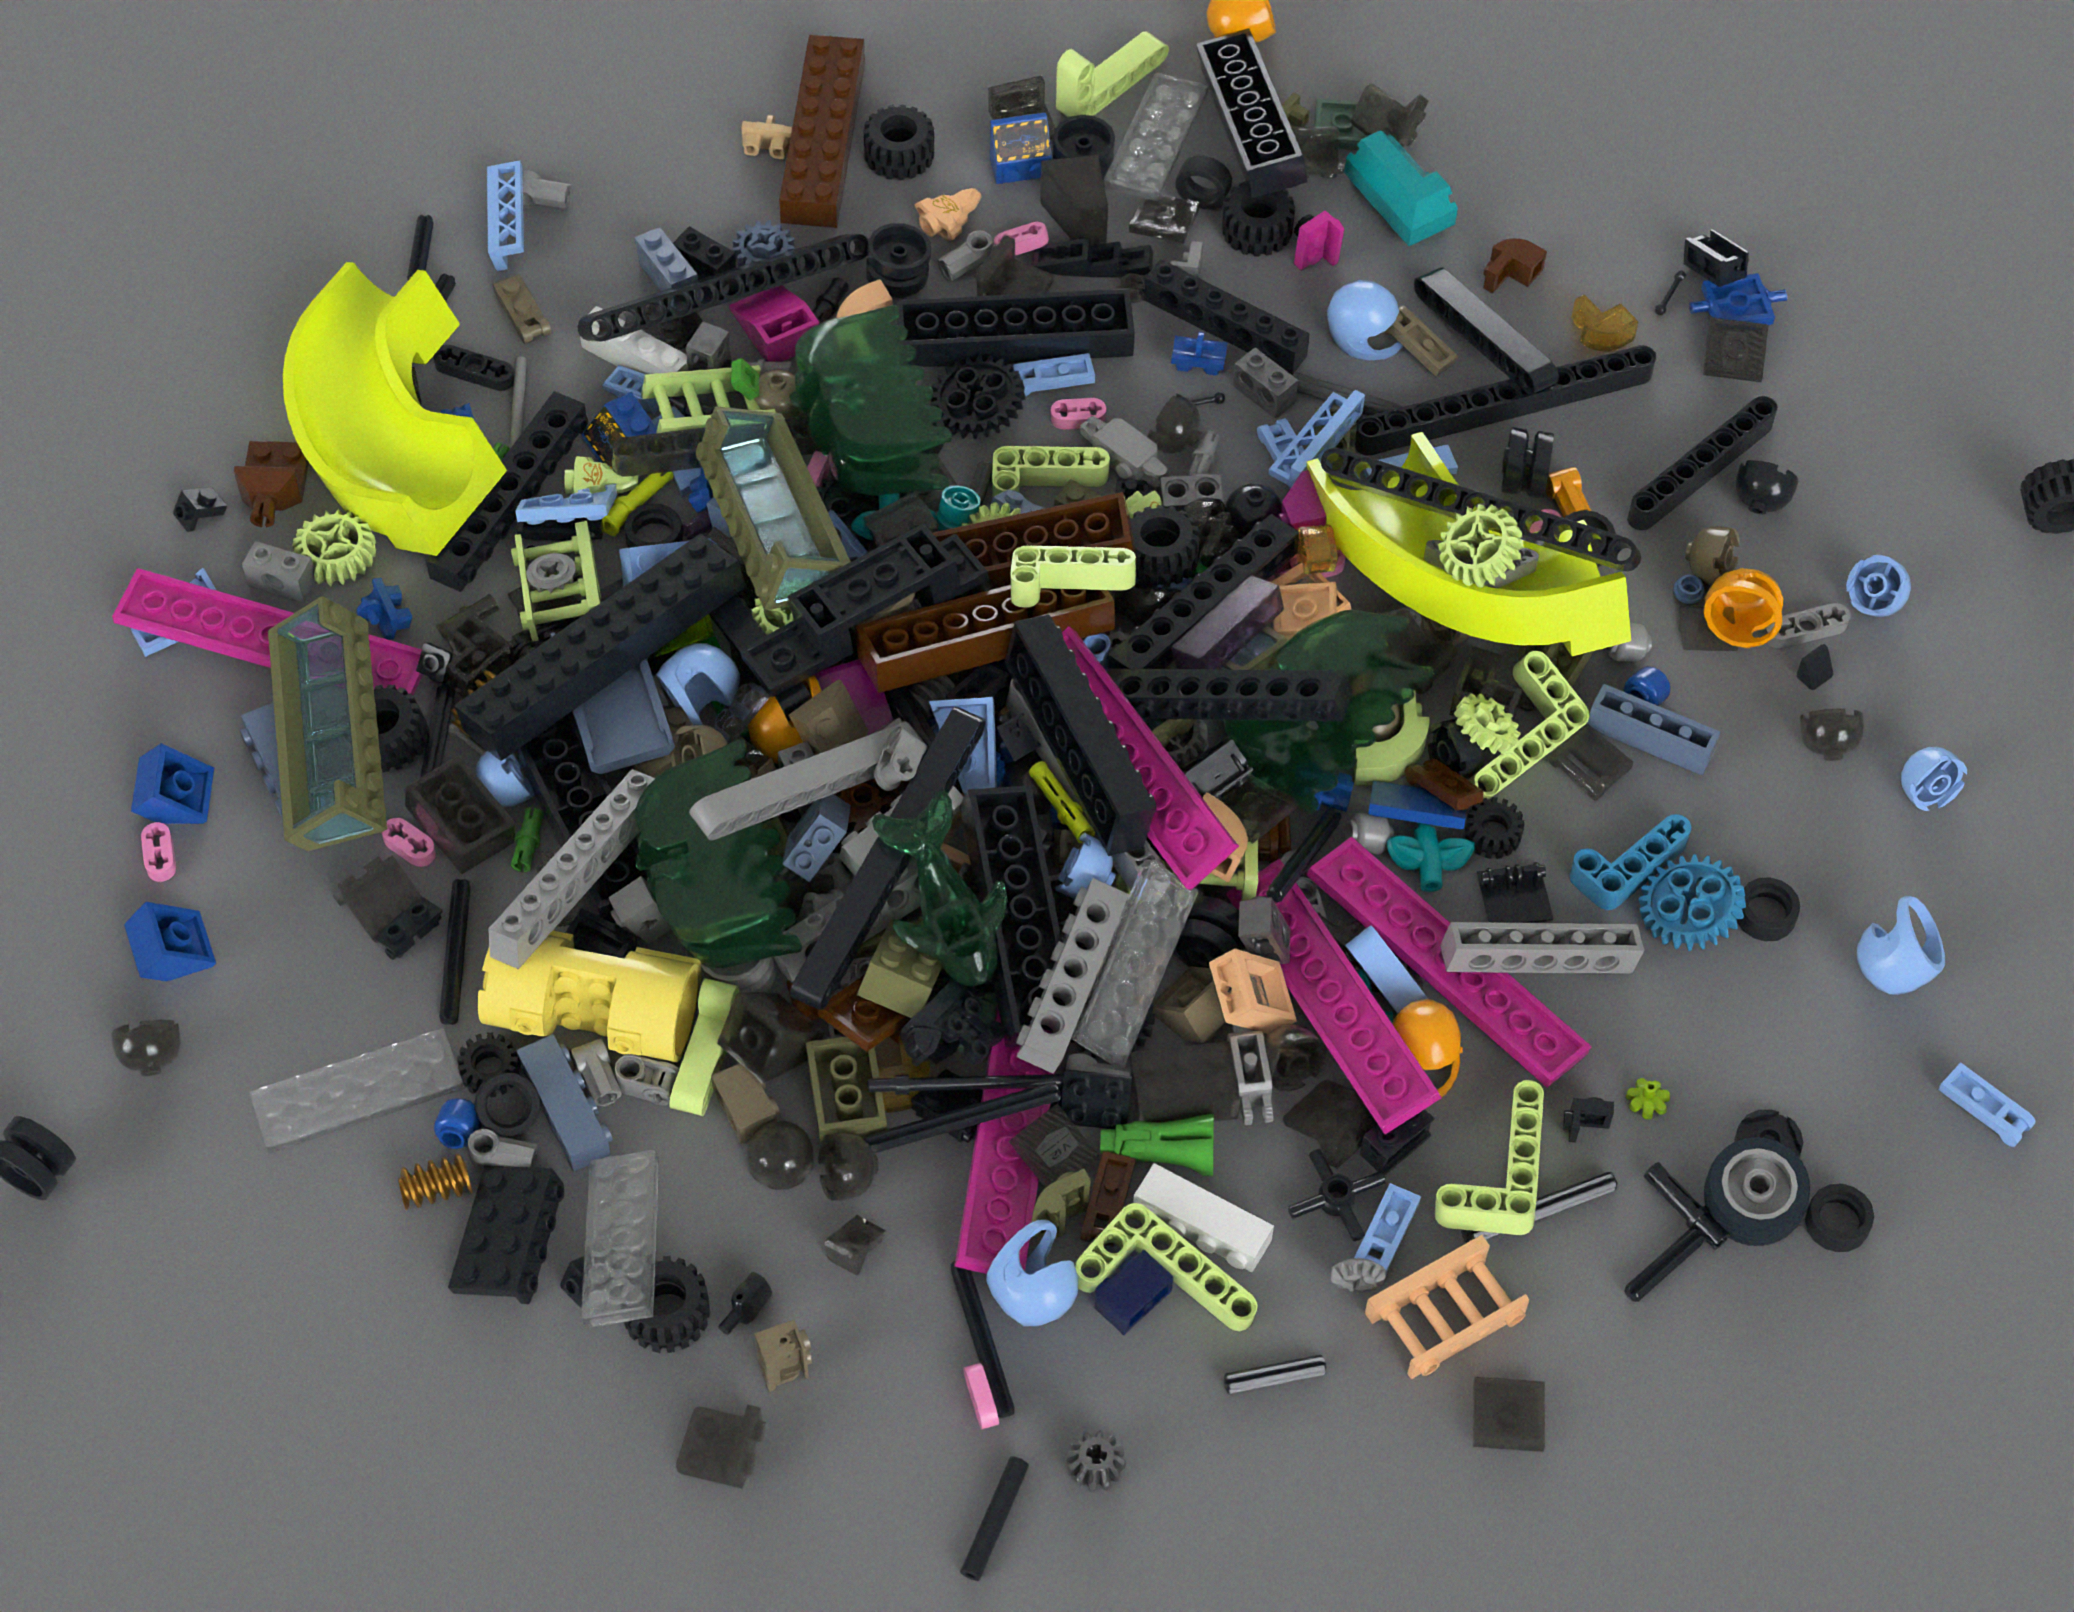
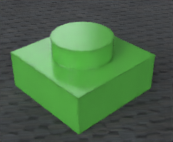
M742 358L733 361L731 376L733 388L737 392H741L749 401L758 397L759 373Z

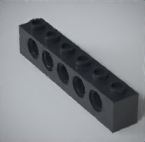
M1161 259L1145 277L1144 301L1247 353L1257 348L1291 375L1307 357L1310 333Z

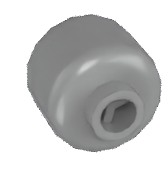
M1630 622L1631 641L1604 648L1605 652L1614 661L1640 662L1652 646L1651 636L1644 625Z
M1368 813L1354 814L1351 820L1346 821L1344 827V841L1353 837L1367 851L1376 855L1385 851L1387 839L1394 836L1393 827L1388 824L1386 818L1372 816Z

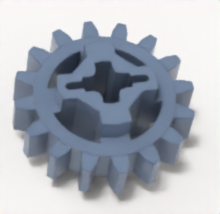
M770 220L765 225H761L759 221H756L755 227L746 224L745 232L738 230L737 238L733 239V251L735 252L738 267L795 250L794 237H790V230L782 231V224L780 223L773 227ZM777 264L775 269L780 272V267Z

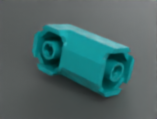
M1383 131L1371 134L1359 141L1357 144L1359 150L1355 155L1350 152L1346 157L1344 174L1408 246L1456 224L1458 207L1456 202L1450 203L1448 196L1453 194L1450 185L1437 171L1425 172L1392 135L1388 134L1387 136Z

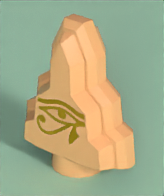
M975 188L959 191L952 196L940 195L934 199L925 198L915 203V208L920 216L919 224L922 230L929 237L938 234L946 241L953 240L962 233V226L968 222V213L976 209L981 199V193Z

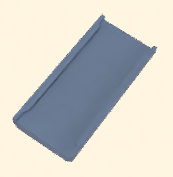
M555 632L550 633L551 637L555 635ZM647 658L573 710L592 772L603 774L669 755L675 748Z

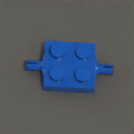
M1759 273L1748 274L1746 278L1718 287L1709 280H1704L1701 289L1705 300L1690 302L1689 310L1691 314L1708 312L1714 322H1720L1732 330H1735L1734 327L1728 324H1735L1741 329L1745 328L1743 326L1772 325L1775 315L1771 303L1787 301L1786 289L1769 291L1762 284ZM1714 323L1715 327L1720 329V331H1727L1725 328L1722 329V327Z

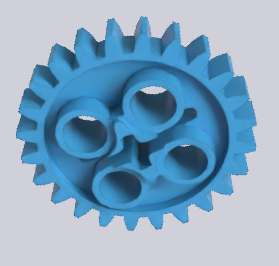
M1696 854L1692 856L1691 862H1686L1685 858L1680 856L1679 864L1677 865L1671 860L1667 861V870L1656 867L1658 877L1648 875L1649 886L1641 887L1643 896L1639 897L1640 914L1644 920L1645 928L1651 929L1653 938L1661 936L1663 945L1673 940L1675 949H1678L1682 943H1686L1688 951L1692 950L1694 943H1698L1701 949H1705V941L1710 940L1714 945L1718 944L1716 937L1718 935L1729 938L1727 928L1737 930L1736 919L1744 918L1742 910L1746 908L1744 887L1741 885L1739 875H1733L1731 866L1723 869L1722 860H1718L1712 865L1710 856H1706L1702 862H1698Z

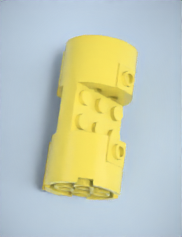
M552 931L519 969L491 958L490 948H488L482 971H486L483 980V990H479L478 1016L482 1024L518 1031L525 1035L533 1034L547 1037L552 1035L557 1025L564 1026L569 1030L580 1029L595 1032L600 1036L608 1037L609 1050H614L621 1054L642 1055L678 1062L685 1052L694 1023L699 986L702 981L701 959L637 947L635 952L630 951L624 959L574 949L573 934Z

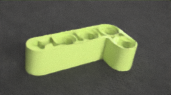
M1002 446L996 449L993 454L992 499L1008 489L1019 492V486L1065 487L1070 479L1085 487L1102 486L1109 478V454L1106 450L1098 447Z
M1029 545L1018 547L1014 550L1010 573L1011 600L1014 605L1027 608L1039 602L1041 588L1130 589L1136 582L1135 553L1125 548Z
M708 978L704 979L698 997L699 1016L672 1088L669 1103L671 1109L704 1116L713 1093L711 1075L720 1072L739 1019L741 1003L739 987L737 985Z

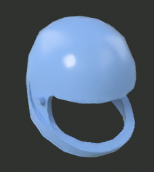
M1357 280L1345 284L1337 290L1328 307L1327 318L1330 335L1340 350L1353 358L1368 361L1383 360L1395 355L1403 347L1399 341L1393 346L1382 350L1373 349L1367 341L1369 337L1386 331L1396 321L1399 308L1395 297L1378 283L1366 280Z
M693 643L678 650L656 673L659 682L674 706L682 707L693 725H703L699 716L708 703L717 701L720 704L731 706L737 697L740 684V673L735 662L720 648L707 643Z
M1904 896L1899 899L1896 911L1897 923L1889 933L1878 924L1871 923L1864 931L1857 945V961L1862 974L1876 989L1892 995H1900L1917 990L1932 981L1945 966V953L1937 926L1925 905L1919 899L1912 896ZM1909 905L1917 913L1926 933V942L1922 948L1912 927Z
M1045 1219L1036 1220L1019 1230L1000 1250L987 1272L986 1281L992 1296L1002 1310L1022 1326H1041L1059 1319L1072 1307L1078 1295V1274L1071 1260L1057 1262L1046 1267V1257L1052 1248L1057 1229L1055 1224ZM1046 1230L1036 1249L1027 1258L1024 1271L1019 1261L1021 1247L1032 1236Z

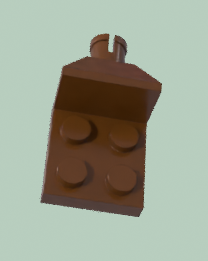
M249 441L245 466H234V474L242 501L252 509L250 521L253 525L262 527L263 519L266 517L265 526L266 528L271 527L275 522L276 510L284 511L302 502L309 462L297 442Z
M865 974L832 996L822 1011L818 1010L819 1017L866 1052L887 1037H890L905 1048L900 1039V1031L911 1018L858 996L857 993Z

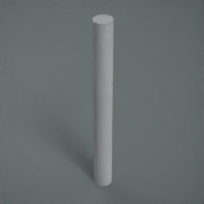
M521 356L515 359L509 448L513 446L522 434L527 359Z

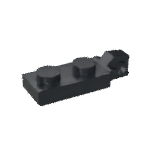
M586 517L564 523L557 522V519L545 520L543 523L535 525L527 524V521L518 522L516 532L517 535L521 534L522 539L567 541L572 540L571 536L577 535L575 523L587 521L591 539L596 540L603 538L604 526L602 519L587 520Z

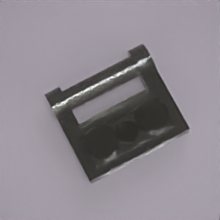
M1587 723L1557 747L1547 760L1553 767L1561 768L1588 791L1587 795L1594 801L1598 800L1633 765V761ZM1571 753L1598 775L1600 779L1597 781L1593 780L1569 760L1567 756Z

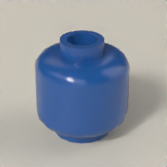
M1646 666L1639 669L1624 684L1625 693L1657 706L1662 704L1670 695L1669 680L1661 670L1655 667Z
M454 1098L447 1100L441 1106L434 1124V1132L444 1146L451 1149L468 1146L470 1135L481 1127L475 1110V1104L467 1099Z

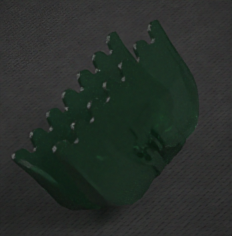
M895 305L820 323L804 333L795 346V362L799 370L795 376V391L789 395L792 405L798 407L801 417L810 426L815 443L822 450L823 455L828 457L830 469L835 479L842 486L859 494L877 496L915 491L944 490L950 486L946 476L930 473L931 470L938 468L939 457L935 454L921 452L945 442H951L952 434L948 428L932 425L940 421L942 410L936 406H926L923 404L933 398V390L931 387L915 384V382L924 378V369L921 366L908 365L906 363L916 357V349L910 345L898 344V342L907 338V329L901 325L890 324V322L897 320L899 317V309Z
M1360 610L1339 611L1307 625L1295 633L1278 650L1277 662L1280 669L1270 667L1268 670L1345 671L1353 694L1344 721H1315L1318 725L1317 730L1310 729L1307 726V723L1310 721L1225 720L1227 736L1233 739L1247 760V766L1253 768V771L1249 774L1262 793L1288 803L1308 815L1314 813L1319 806L1317 798L1314 797L1315 794L1320 791H1330L1338 784V779L1334 772L1339 769L1352 768L1357 763V757L1353 751L1358 747H1368L1375 743L1377 738L1372 729L1375 726L1388 725L1394 721L1395 713L1391 707L1395 704H1405L1413 699L1414 692L1410 685L1415 682H1425L1434 675L1433 667L1419 666L1381 654L1388 648V642L1384 636L1388 633H1398L1404 630L1409 625L1406 617L1381 615Z
M742 739L678 764L661 773L644 790L635 809L636 822L641 833L637 845L639 855L635 858L636 867L639 870L648 871V888L651 895L656 899L658 910L691 958H696L701 961L702 965L713 968L732 967L769 957L793 954L802 950V943L798 936L783 934L786 928L793 925L796 915L790 908H778V904L788 898L791 889L784 881H773L774 876L785 868L782 864V856L768 855V851L780 842V835L777 830L763 829V825L773 818L716 840H709L689 814L692 806L700 799L751 779L752 773L748 767L734 766L736 760L742 758L747 751L746 743Z

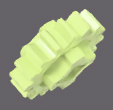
M1471 693L1468 697L1465 696L1456 707L1454 715L1458 719L1455 722L1457 725L1463 726L1461 733L1468 734L1471 737L1470 742H1477L1482 750L1488 747L1493 754L1497 750L1504 754L1507 750L1510 751L1518 741L1517 738L1520 736V732L1516 730L1519 726L1518 723L1513 722L1511 719L1513 715L1505 713L1503 711L1504 706L1494 701L1493 698L1487 701L1482 694L1476 697Z

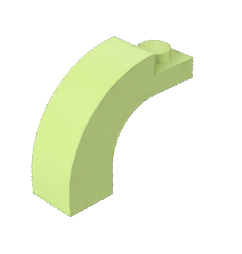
M1403 690L1400 704L1401 730L1397 735L1382 742H1355L1353 754L1354 786H1371L1373 781L1392 782L1404 776L1405 769L1417 764L1426 745L1430 717H1422V704L1416 703L1415 690Z

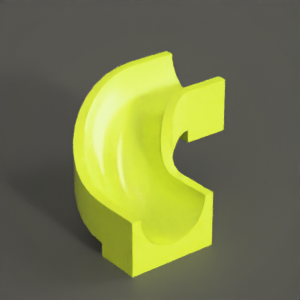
M346 262L311 301L300 316L290 336L283 369V393L288 420L305 458L346 513L351 511L354 518L359 516L362 523H368L371 531L386 535L396 549L437 556L506 473L507 469L473 418L431 412L420 406L413 385L412 363L426 365L460 325L427 272L417 270L393 297L374 285L358 269L355 263Z
M1423 432L1412 434L1409 454L1401 468L1458 485ZM1318 458L1306 461L1307 470L1310 473L1326 514L1324 540L1331 552L1340 550L1355 567L1377 586L1421 615L1464 634L1498 643L1549 645L1562 642L1571 656L1631 641L1626 577L1622 571L1600 576L1597 565L1594 562L1522 540L1524 548L1534 550L1539 554L1534 573L1500 588L1488 586L1480 588L1475 583L1467 586L1464 584L1463 579L1455 580L1444 569L1424 560L1426 542L1430 540L1443 541L1441 532L1449 531L1447 522L1455 523L1457 519L1365 490H1350L1339 487L1332 482L1328 474L1322 469ZM1396 476L1390 479L1388 488L1397 486L1400 477ZM1428 486L1419 487L1416 491V497L1424 496L1428 491ZM1456 494L1447 496L1444 500V506L1452 505L1456 501ZM1584 520L1577 521L1578 523L1587 525ZM1488 529V532L1490 534H1495V536H1502V533ZM1572 530L1563 531L1559 536V542H1567L1572 537ZM1591 543L1588 545V551H1592Z

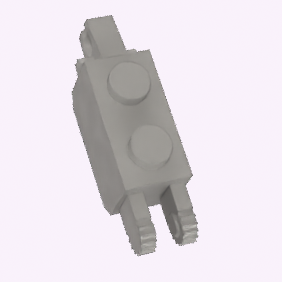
M1091 416L1080 425V433L1092 444V447L1102 448L1107 451L1110 457L1109 467L1116 471L1120 478L1147 481L1151 490L1157 492L1160 490V477L1167 476V466L1157 459V444L1122 418H1113L1108 423H1105Z
M1233 1025L1234 1033H1228L1226 1051L1236 1106L1241 1108L1244 1125L1252 1124L1253 1111L1251 1107L1261 1106L1262 1117L1265 1123L1273 1122L1271 1104L1272 1079L1262 1031H1251L1250 1029Z

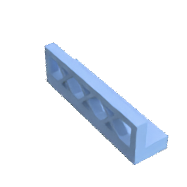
M520 160L487 166L488 254L496 271L508 269V255L524 252L523 166ZM515 172V175L506 183L503 174ZM511 192L515 197L507 203V193ZM510 213L515 216V219L507 225V215ZM509 235L515 237L516 243L507 245V237Z
M1354 390L1346 399L1332 392L1269 468L1268 475L1292 487L1302 471L1307 470L1306 461L1318 458L1321 463V457L1324 452L1335 448L1363 414L1365 394ZM1336 404L1340 408L1331 416L1330 408ZM1325 425L1319 434L1315 435L1313 430L1315 426ZM1310 444L1305 449V451L1301 455H1299L1297 448L1301 445ZM1293 464L1290 475L1280 470L1283 465Z

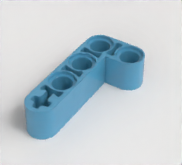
M1678 814L1666 817L1612 863L1593 849H1581L1574 856L1569 875L1570 881L1601 909L1613 910L1648 882V875L1655 876L1657 874L1656 867L1665 868L1668 865V860L1673 861L1685 850L1691 833V823L1686 817Z

